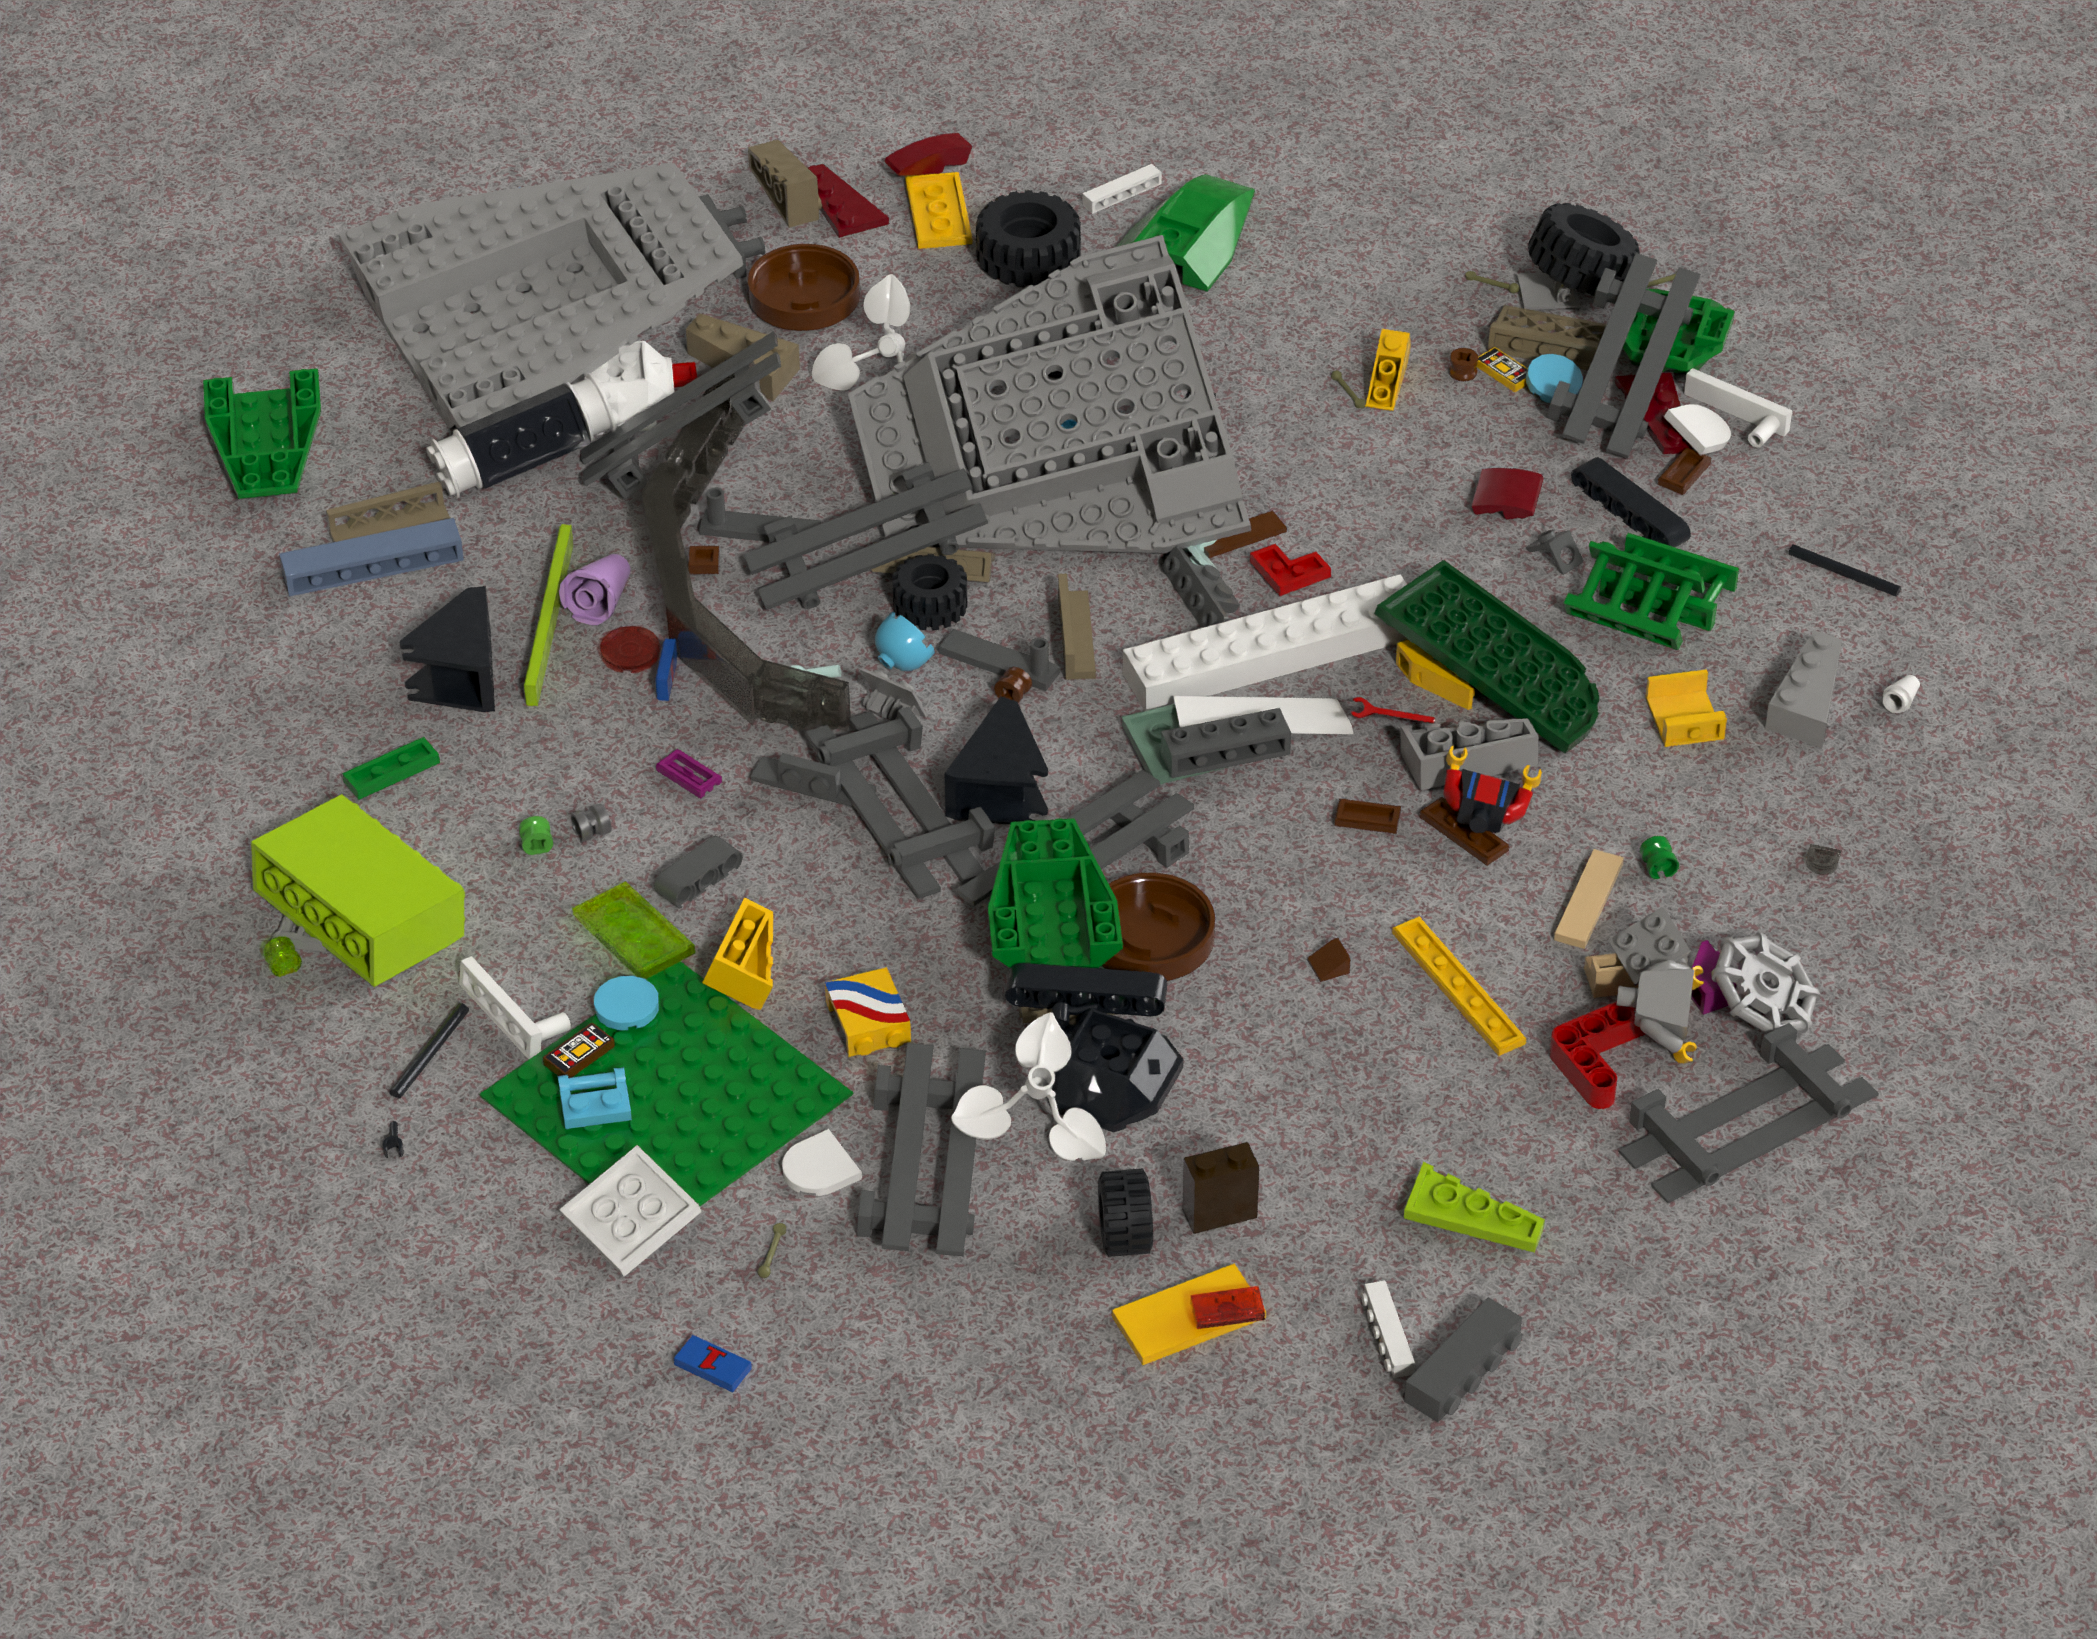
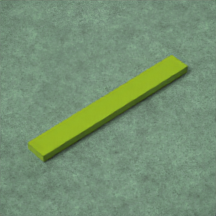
M561 524L557 536L524 683L527 706H538L561 604L559 596L560 584L567 576L573 550L572 525Z

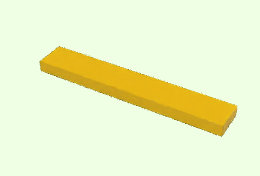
M1420 916L1392 928V934L1498 1056L1526 1044L1527 1038Z

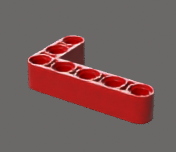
M1617 1001L1558 1025L1552 1031L1551 1060L1584 1100L1596 1109H1606L1614 1104L1617 1087V1075L1600 1053L1645 1035L1640 1027L1634 1024L1636 1008L1617 1006Z

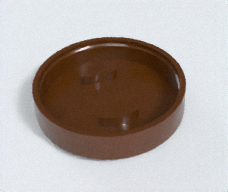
M794 244L780 247L763 255L751 267L748 275L749 302L755 314L773 326L796 331L826 328L847 318L857 307L860 299L859 271L851 258L841 251L828 246Z
M1152 872L1124 876L1109 883L1118 903L1123 949L1102 965L1105 969L1158 973L1164 976L1167 981L1193 972L1207 960L1214 946L1215 912L1208 897L1197 886L1173 875Z

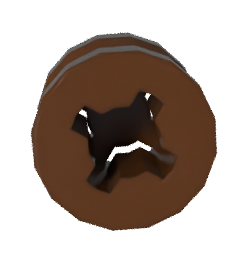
M1458 348L1452 351L1450 355V363L1452 364L1449 368L1450 376L1458 381L1473 380L1477 376L1478 354L1476 351L1469 348Z
M1009 667L1004 673L1003 678L996 682L994 686L995 694L998 698L1002 696L1019 703L1023 699V694H1026L1032 688V680L1023 669Z

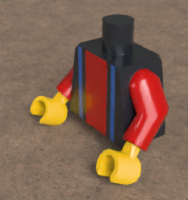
M1451 746L1446 756V762L1450 769L1446 771L1443 795L1451 809L1456 811V821L1470 826V829L1475 833H1483L1485 831L1499 833L1505 824L1510 825L1522 819L1533 796L1532 788H1536L1540 784L1541 769L1536 777L1531 778L1527 776L1530 765L1525 766L1522 775V783L1524 785L1521 788L1520 784L1465 769H1462V772L1459 771L1468 752L1464 747L1461 758H1457L1452 752L1454 746Z

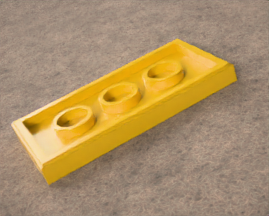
M959 172L905 177L918 249L973 244Z
M1234 1263L1112 1310V1318L1141 1364L1145 1365L1265 1319L1266 1310Z

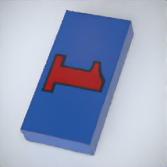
M665 639L663 642L656 675L658 700L669 701L678 660L676 639Z
M695 1335L691 1336L674 1357L675 1366L730 1392H734L752 1369L750 1361Z

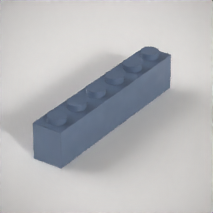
M454 518L279 553L282 575L289 596L464 560L462 541Z

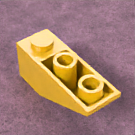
M1388 329L1381 330L1365 407L1394 411L1411 350L1410 333Z
M1409 640L1397 643L1396 665L1411 683L1467 710L1472 709L1475 689L1471 684L1458 677L1452 670L1435 660L1430 654Z

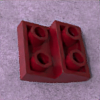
M1516 468L1482 469L1471 506L1474 514H1493L1503 511L1506 520L1534 516L1544 480L1542 474Z

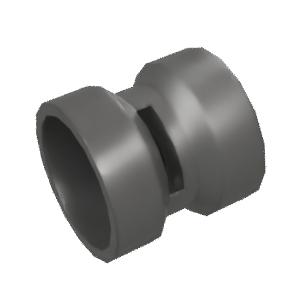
M602 803L591 806L589 811L583 812L580 810L570 815L575 834H582V838L579 839L580 842L590 840L595 834L604 835L612 831L609 815Z

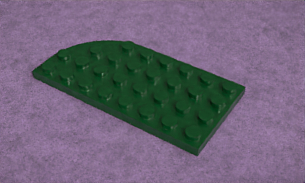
M1442 560L1377 605L1374 614L1387 625L1393 627L1408 638L1410 642L1419 646L1435 660L1452 670L1458 677L1478 689L1480 693L1493 700L1506 712L1512 714L1517 719L1528 718L1536 733L1565 754L1584 740L1592 730L1599 715L1598 703L1600 698L1596 684L1590 683L1585 675L1586 667L1559 642L1445 560Z

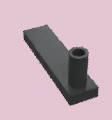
M713 487L706 492L707 509H705L700 525V535L769 542L764 526L786 517L725 511L724 491L721 488ZM793 518L798 533L821 524L819 520Z
M952 629L939 646V654L1001 676L1004 675L1009 667H1019L1029 674L1033 687L1044 691L1048 690L1060 674V666L1049 662V643L1042 637L1034 638L1030 642V655L956 629Z

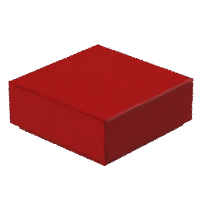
M695 362L672 364L674 388L684 387L697 379Z

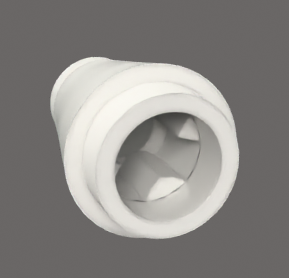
M1906 675L1904 678L1888 686L1883 692L1885 708L1892 713L1907 711L1920 687L1919 680L1913 675Z

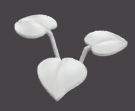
M893 274L886 276L868 291L864 299V311L869 320L876 324L884 323V329L888 333L880 338L878 348L852 357V351L848 345L843 343L829 345L820 352L813 364L812 378L815 382L831 389L845 391L852 388L859 379L860 370L855 362L878 353L885 357L897 356L898 363L903 361L904 338L900 334L895 333L889 324L892 326H902L905 324L910 315V302L905 288ZM916 353L910 354L905 362L916 357Z
M1051 1012L1030 1023L1017 1040L1015 1055L1018 1063L1025 1068H1032L1029 1071L1025 1085L1005 1104H1003L1001 1093L995 1088L986 1085L973 1087L961 1097L951 1117L954 1126L964 1134L982 1140L995 1139L1002 1136L1010 1128L1011 1117L1006 1110L1011 1108L1024 1094H1028L1035 1099L1047 1097L1054 1120L1058 1123L1050 1130L1049 1143L1051 1149L1058 1157L1070 1161H1075L1078 1158L1090 1160L1101 1159L1106 1153L1104 1134L1100 1125L1090 1113L1080 1108H1071L1065 1113L1063 1119L1059 1115L1055 1100L1056 1094L1052 1090L1055 1081L1054 1072L1061 1070L1067 1065L1071 1056V1045L1068 1037Z

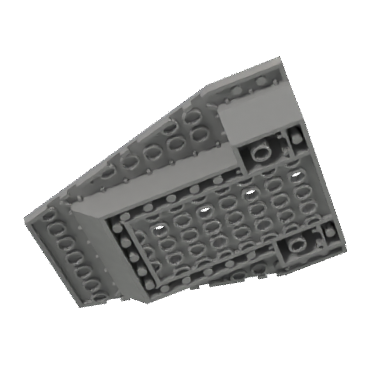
M675 163L415 204L338 234L340 243L351 259L366 299L449 429L453 427L460 428L561 384L571 383L581 375L586 377L587 373H592L619 354L620 347L626 343L630 346L638 340L637 335L649 329L653 330L655 327L671 321L676 313L686 306L685 301L692 296L698 298L704 293V288L714 281L719 283L743 266L742 256ZM421 331H427V332H425V333H423V334H419V333H418V332H421Z
M1163 235L1083 255L1074 259L1067 268L1061 271L1057 269L1049 274V278L1036 286L1030 285L993 307L994 311L984 317L982 315L971 320L972 324L958 332L954 330L917 352L916 357L908 362L903 360L895 365V369L880 378L876 376L848 393L876 502L907 491L902 472L924 463H930L935 479L960 469H965L973 489L940 501L942 508L947 516L980 503L988 524L955 536L959 548L1168 553L1175 546L1183 549L1192 545L1195 546L1251 531L1232 451L1177 270L1168 254ZM1171 341L1176 344L1172 350H1163L1161 348V345L1165 342ZM1115 356L1120 359L1115 365L1104 363L1108 357ZM1054 371L1063 373L1062 377L1057 380H1051L1047 376ZM997 386H1004L1006 388L1005 392L1000 395L992 394L991 390ZM1180 390H1187L1191 393L1186 399H1179L1175 396ZM1123 405L1134 407L1133 411L1128 414H1122L1118 411ZM1066 420L1077 422L1076 426L1071 429H1065L1061 426ZM1012 434L1020 437L1014 444L1004 441L1007 436ZM923 509L886 522L882 526L885 537L888 539L924 525L928 521ZM937 543V544L932 545V546H930V547H939V546H938V543Z

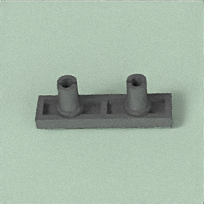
M709 194L699 196L742 256L743 266L734 271L733 275L736 279L747 277L746 258L765 254L763 238L758 237L738 242L728 227L747 223L744 207L741 205L736 208L720 211L716 208Z

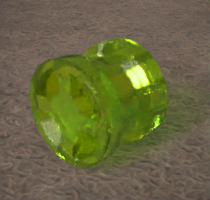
M285 936L276 937L264 946L263 956L269 963L270 970L275 976L282 977L297 972L301 967V957L295 950V945L290 938Z

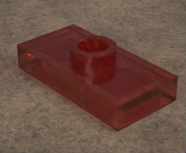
M1259 1286L1190 1295V1304L1197 1329L1265 1320V1309Z

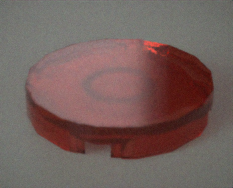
M626 626L617 628L603 637L600 644L601 660L608 668L616 672L624 673V670L638 673L644 671L658 661L660 653L659 639L652 631L644 627Z

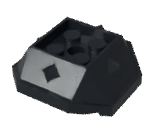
M1092 1008L1074 1019H1069V1025L1060 1026L1070 1042L1071 1056L1066 1066L1054 1072L1055 1081L1052 1090L1056 1094L1055 1100L1059 1115L1064 1116L1071 1108H1080L1090 1113L1102 1129L1117 1132L1125 1129L1128 1124L1142 1121L1158 1113L1180 1075L1184 1064L1183 1057L1167 1036L1162 1035L1157 1029L1135 1023L1132 1019H1123Z

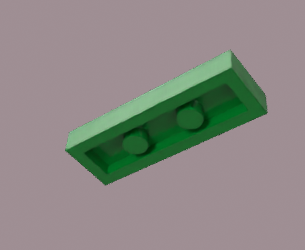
M422 737L342 773L343 781L356 798L360 800L439 764V754L426 738Z

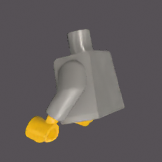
M1666 960L1648 968L1647 971L1640 972L1639 988L1619 986L1617 1006L1636 1008L1634 1024L1640 1027L1641 1031L1658 1044L1672 1052L1674 1059L1678 1063L1684 1064L1693 1061L1692 1058L1687 1056L1686 1051L1693 1052L1697 1048L1694 1042L1683 1043L1682 1039H1686L1692 990L1704 984L1703 981L1696 979V976L1703 973V969L1701 966H1695L1690 969L1689 966L1672 960Z

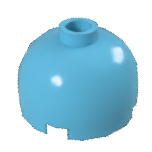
M891 612L876 631L875 646L880 653L877 658L890 670L893 667L901 671L916 670L924 665L934 655L935 651L931 644L926 648L922 642L925 638L924 634L910 621L901 615L895 619V612Z

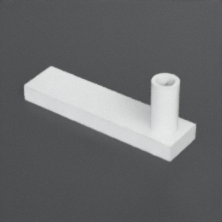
M1692 368L1686 374L1685 395L1758 425L1748 435V441L1753 447H1762L1774 433L1784 437L1790 431L1792 410Z
M472 956L461 960L459 985L528 1059L541 1052V1041L570 1030V1020L563 1012L534 1023Z

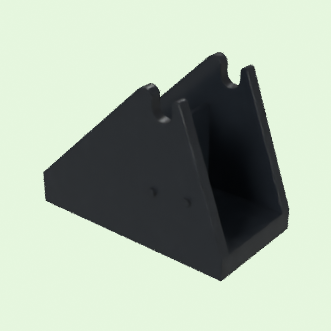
M486 586L470 587L400 640L401 649L414 650L413 652L402 654L404 661L427 664L405 682L406 689L420 690L418 693L408 694L409 701L478 712L495 711L491 628Z
M1000 696L944 773L946 817L958 821H966L969 818V810L978 807L982 808L992 823L1011 824V822L1026 820L1036 821L1029 818L1031 814L1042 816L1048 814V807L1033 776L1047 777L1048 767L1017 701Z

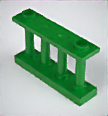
M1631 533L1626 535L1624 552L1680 570L1685 568L1692 569L1703 577L1705 583L1711 584L1702 599L1689 595L1678 620L1711 631L1715 625L1717 604L1714 602L1722 588L1735 592L1739 568ZM1621 567L1619 572L1605 568L1600 581V596L1611 599L1624 568ZM1649 576L1647 581L1633 577L1622 603L1639 608L1652 577ZM1661 586L1650 612L1667 617L1680 586H1676L1674 590Z
M1590 541L1589 550L1591 557L1596 559L1582 593L1577 595L1567 594L1564 601L1566 613L1679 650L1683 640L1681 631L1676 625L1691 590L1703 594L1705 590L1703 577L1692 569L1685 568L1680 570L1618 550L1608 542L1602 541L1597 543ZM1607 563L1624 569L1609 603L1604 605L1595 602L1593 595ZM1637 572L1652 578L1637 612L1632 614L1622 611L1620 606L1633 576ZM1663 581L1680 586L1666 620L1661 621V623L1650 620L1648 615Z

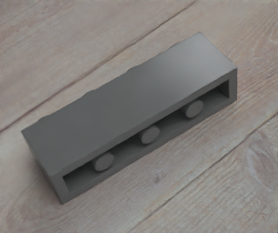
M1488 1297L1406 1380L1404 1402L1436 1422H1439L1446 1414L1453 1415L1461 1403V1398L1467 1392L1470 1394L1474 1393L1487 1371L1494 1372L1500 1365L1502 1356L1508 1350L1514 1351L1519 1346L1523 1337L1521 1333L1522 1317Z

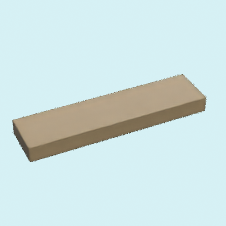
M1593 849L1557 927L1554 937L1555 941L1585 949L1623 866L1624 857Z

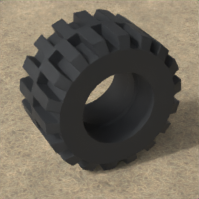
M928 554V556L917 555L914 559L909 558L905 560L904 564H900L896 568V572L893 573V607L896 616L901 615L914 626L919 625L920 630L932 627L933 631L939 630L941 625L944 628L950 627L951 621L957 623L960 621V616L965 615L968 606L967 575L962 565H957V561L954 559H946V556H934V554Z
M1144 1169L1102 1171L1098 1179V1204L1104 1251L1108 1257L1150 1254L1153 1246V1214L1150 1186Z

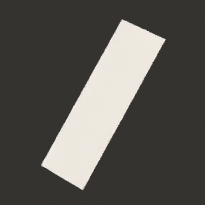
M1173 696L1180 727L1280 708L1291 733L1354 734L1352 725L1337 699Z

